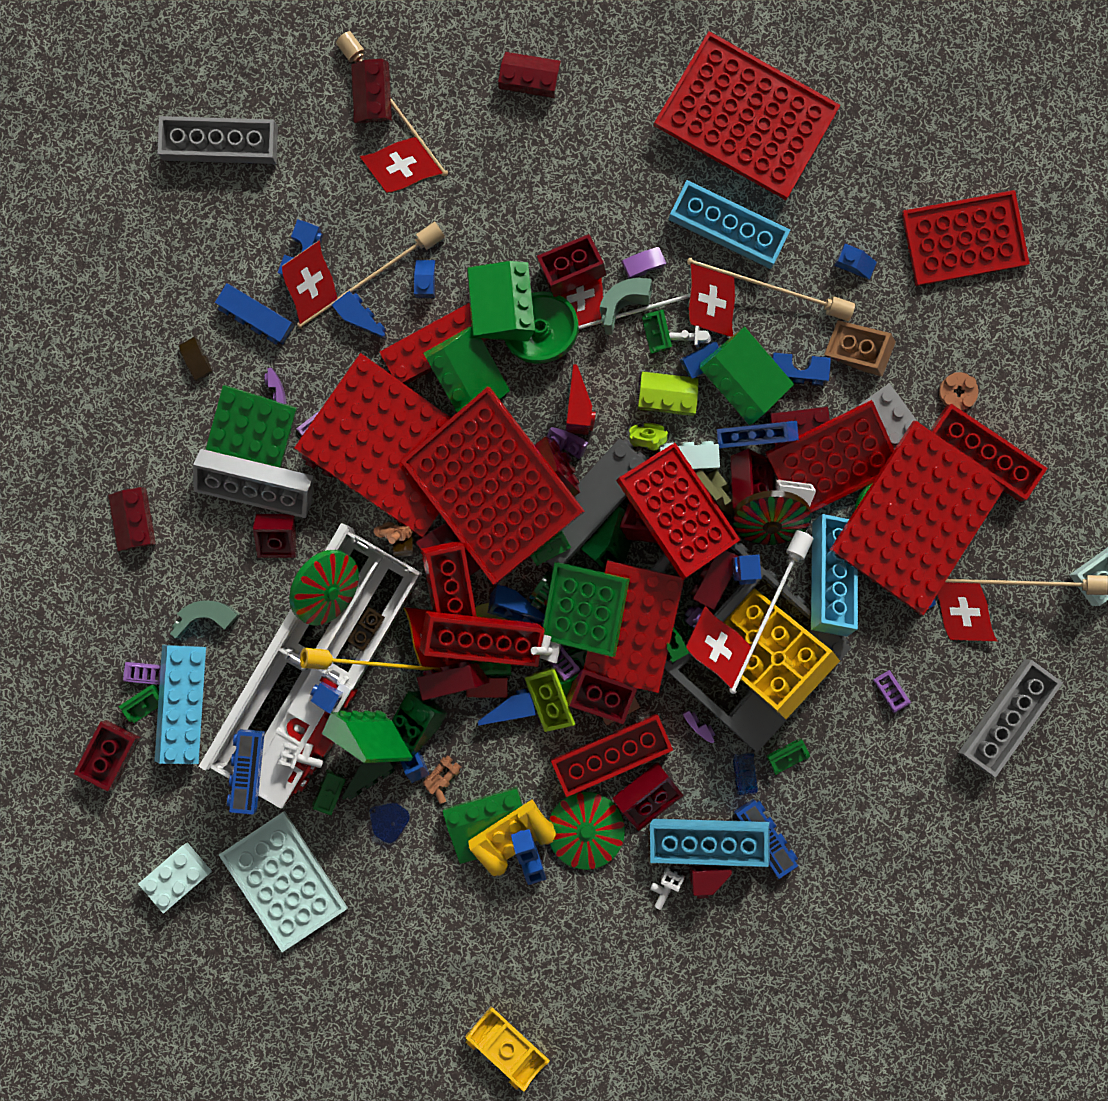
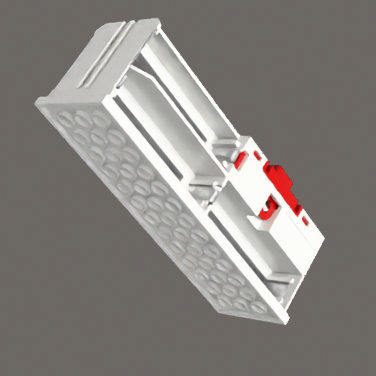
M341 523L326 550H339L350 556L353 549H356L369 558L359 573L358 587L351 603L342 614L331 621L315 649L329 650L334 659L337 658L387 570L390 569L403 576V579L382 613V616L385 617L384 621L364 652L360 651L356 658L357 661L371 662L422 573L355 534V529ZM292 610L289 611L198 766L205 771L211 768L230 778V774H233L234 766H231L232 754L236 751V746H233L234 734H237L240 729L248 730L288 662L302 672L265 734L258 795L279 808H283L291 800L294 793L302 792L310 780L307 778L309 773L312 775L317 767L296 762L294 769L277 763L278 759H281V751H284L285 748L283 744L288 743L298 746L300 748L299 754H302L306 743L312 744L313 748L310 757L316 759L319 756L324 757L334 744L332 740L322 734L330 713L311 702L313 696L310 693L315 684L319 685L321 682H324L343 692L333 712L343 711L353 700L358 691L356 687L369 666L353 664L349 672L333 664L334 662H332L327 670L302 668L300 665V654L305 647L300 645L299 641L309 624L298 619Z

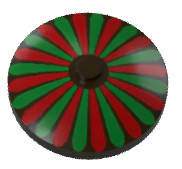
M777 490L759 492L743 499L735 507L732 515L733 527L741 538L752 543L775 545L789 542L792 540L795 531L805 532L810 526V507L803 498L790 492Z

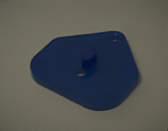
M395 802L374 806L369 810L374 835L386 843L396 841L410 819L409 812Z

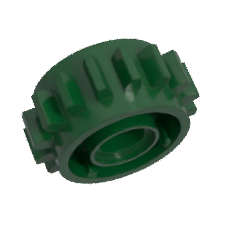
M549 571L546 572L529 597L533 600L531 605L536 609L540 607L545 609L547 607L553 574Z

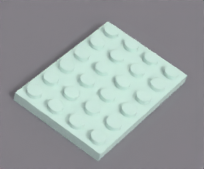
M285 811L219 854V857L281 952H284L348 908Z

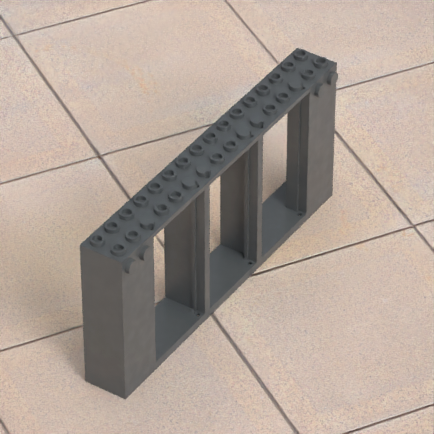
M619 438L579 482L580 493L574 498L585 512L563 529L571 548L546 561L553 568L555 562L566 564L627 497L616 479L648 460L641 452L636 453L632 449L633 445L628 440ZM735 543L729 548L737 556L748 555V549L741 543ZM665 553L650 570L663 573L671 562ZM761 566V578L777 591L780 583L776 580V574L770 569L765 570ZM756 579L754 584L740 585L714 616L724 622L762 579ZM784 584L780 595L811 622V609L805 606L806 602L800 596L791 594L790 591L792 589L787 584ZM811 623L805 628L831 649L839 660L851 649L848 645L849 641L844 636L811 630ZM690 653L674 662H669L666 659L664 669L754 751L758 752L787 720L751 689L726 714L680 672V669L692 657Z

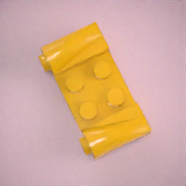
M530 800L470 839L468 843L470 851L492 876H500L506 871L508 866L507 860L515 855L511 838L512 834L530 829L534 842L538 841L540 845H548L553 842L556 832L552 822H549L540 812L535 802Z
M492 1006L465 1036L467 1039L466 1043L473 1050L477 1048L510 1078L509 1083L516 1090L520 1088L525 1091L537 1073L550 1061Z

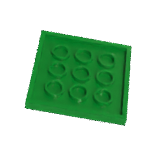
M223 385L206 450L281 468L298 408Z
M555 562L543 624L545 629L544 635L551 636V642L611 657L616 656L630 579Z

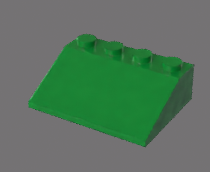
M505 261L468 267L467 278L473 338L529 341L535 331L528 262Z
M472 326L423 353L456 412H459L486 387H490L499 399L510 391L481 338H473Z
M745 326L700 363V369L749 425L764 415L794 385L791 379Z
M381 711L332 712L322 732L324 736L364 763L411 761L413 758L394 723Z
M518 786L443 809L448 832L460 864L477 859L470 851L468 843L470 839L523 805Z

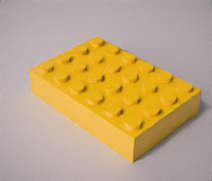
M754 588L726 618L724 623L734 629L752 646L771 601ZM774 605L740 680L782 717L787 719L840 660L831 649Z

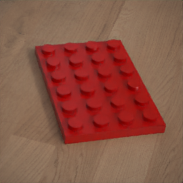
M1015 190L908 209L901 212L916 286L1024 267L1030 264Z
M870 400L799 435V440L785 442L765 453L778 480L813 485L816 492L810 505V512L812 513L873 483L894 451V447L874 402Z
M676 443L671 444L616 479L682 580L740 541V538Z
M607 561L605 573L630 579L616 656L611 657L587 651L584 669L635 688L659 693L668 654L666 644H670L684 579L682 580L681 577Z

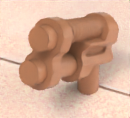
M386 522L382 526L375 527L374 534L380 538L385 537L390 544H394L398 540L404 541L405 538L411 537L412 530L409 526H398L392 522Z
M448 755L440 760L437 767L422 782L426 786L427 791L431 794L435 793L439 804L446 802L441 789L448 787L451 779L455 775L458 776L461 769L458 763L451 764L453 759ZM447 767L449 771L442 777L440 773Z

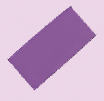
M659 247L638 253L621 262L628 279L645 275L647 271L662 268L666 265Z
M267 368L268 373H265V384L270 389H276V392H273V400L287 404L284 388L278 375L272 368Z
M551 427L547 434L551 441L555 440L558 443L561 451L565 449L578 459L583 456L588 442L582 438L558 428Z
M698 606L690 607L684 614V621L695 629L703 610Z
M687 710L682 713L684 719L698 735L710 743L715 742L713 739L715 733L710 725L706 726L703 723L697 726L699 720L695 712L691 713Z

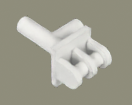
M699 326L695 327V333H688L687 330H683L681 333H669L671 340L695 341L694 345L696 348L700 347V343L708 344L711 342L710 334L707 331H700Z
M544 635L541 647H532L531 653L533 655H540L541 659L557 663L561 644L551 642V636Z
M288 743L283 744L285 748L284 751H281L280 754L282 756L281 759H278L277 763L293 769L296 762L321 768L323 760L310 757L313 748L312 744L306 743L302 754H299L300 748L298 746Z
M666 868L661 877V884L665 886L662 887L652 883L650 890L660 894L655 904V907L659 910L662 909L671 889L679 892L685 878L684 875H677L675 871L674 873L669 871V868Z

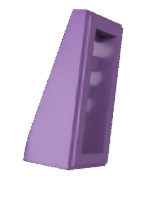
M561 646L559 652L561 655L558 657V661L563 658L565 660L558 665L550 661L547 662L564 681H567L581 670ZM566 663H569L566 667L560 669V667H562ZM572 667L573 670L565 675L564 672Z
M126 662L123 681L160 685V671L158 680H155L156 669H161V665ZM132 667H135L134 678H131ZM140 667L143 668L142 679L139 678ZM151 668V677L147 679L148 669Z
M890 670L873 680L894 714L911 704ZM887 678L891 679L890 682L886 683L883 686H881V682H879L880 680L884 681ZM894 684L895 688L886 693L884 689ZM899 692V695L892 699L889 698L891 694ZM902 698L903 702L899 703L896 706L893 704L895 701Z

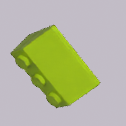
M642 371L637 409L689 416L696 414L698 378L691 379V377Z
M553 667L539 670L525 677L544 732L575 725L557 673Z

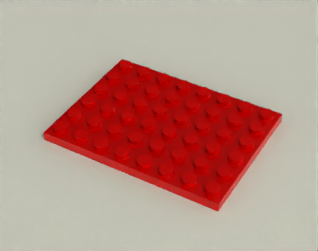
M708 31L653 126L782 199L787 200L838 111L840 104Z
M360 353L293 449L401 524L409 526L414 533L422 538L439 512L401 461L451 417Z
M486 387L401 461L493 585L500 582L585 512L490 387Z
M913 421L830 548V551L914 611L924 615L1005 489V486L918 421Z

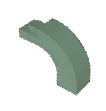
M627 279L608 290L600 304L601 326L604 327L605 334L613 335L616 316L623 307L630 304H650L652 279Z
M197 601L185 606L177 613L182 620L179 619L173 624V630L170 634L175 639L180 638L196 620L204 617L214 620L226 630L230 628L240 614L222 602Z

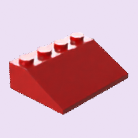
M573 364L566 431L589 435V430L593 431L596 412H592V404L578 365Z

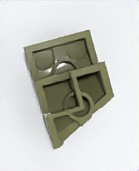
M701 469L697 471V476L720 509L733 515V496L721 474L715 470L706 476Z

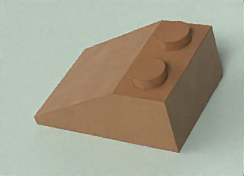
M838 320L824 355L863 372L883 376L896 341L891 333Z

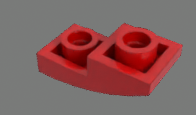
M488 678L489 683L466 690V697H507V678Z

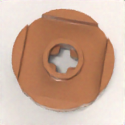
M956 372L947 376L939 387L941 401L946 406L953 404L960 410L971 407L978 397V386L975 378L962 372ZM958 386L964 391L963 394H960V397H957V393H954Z

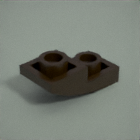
M195 336L178 345L195 381H199L213 373L209 360L203 354L199 340Z
M413 533L411 537L405 538L404 541L398 540L393 544L394 557L413 556Z
M368 607L348 638L347 643L364 652L385 617Z

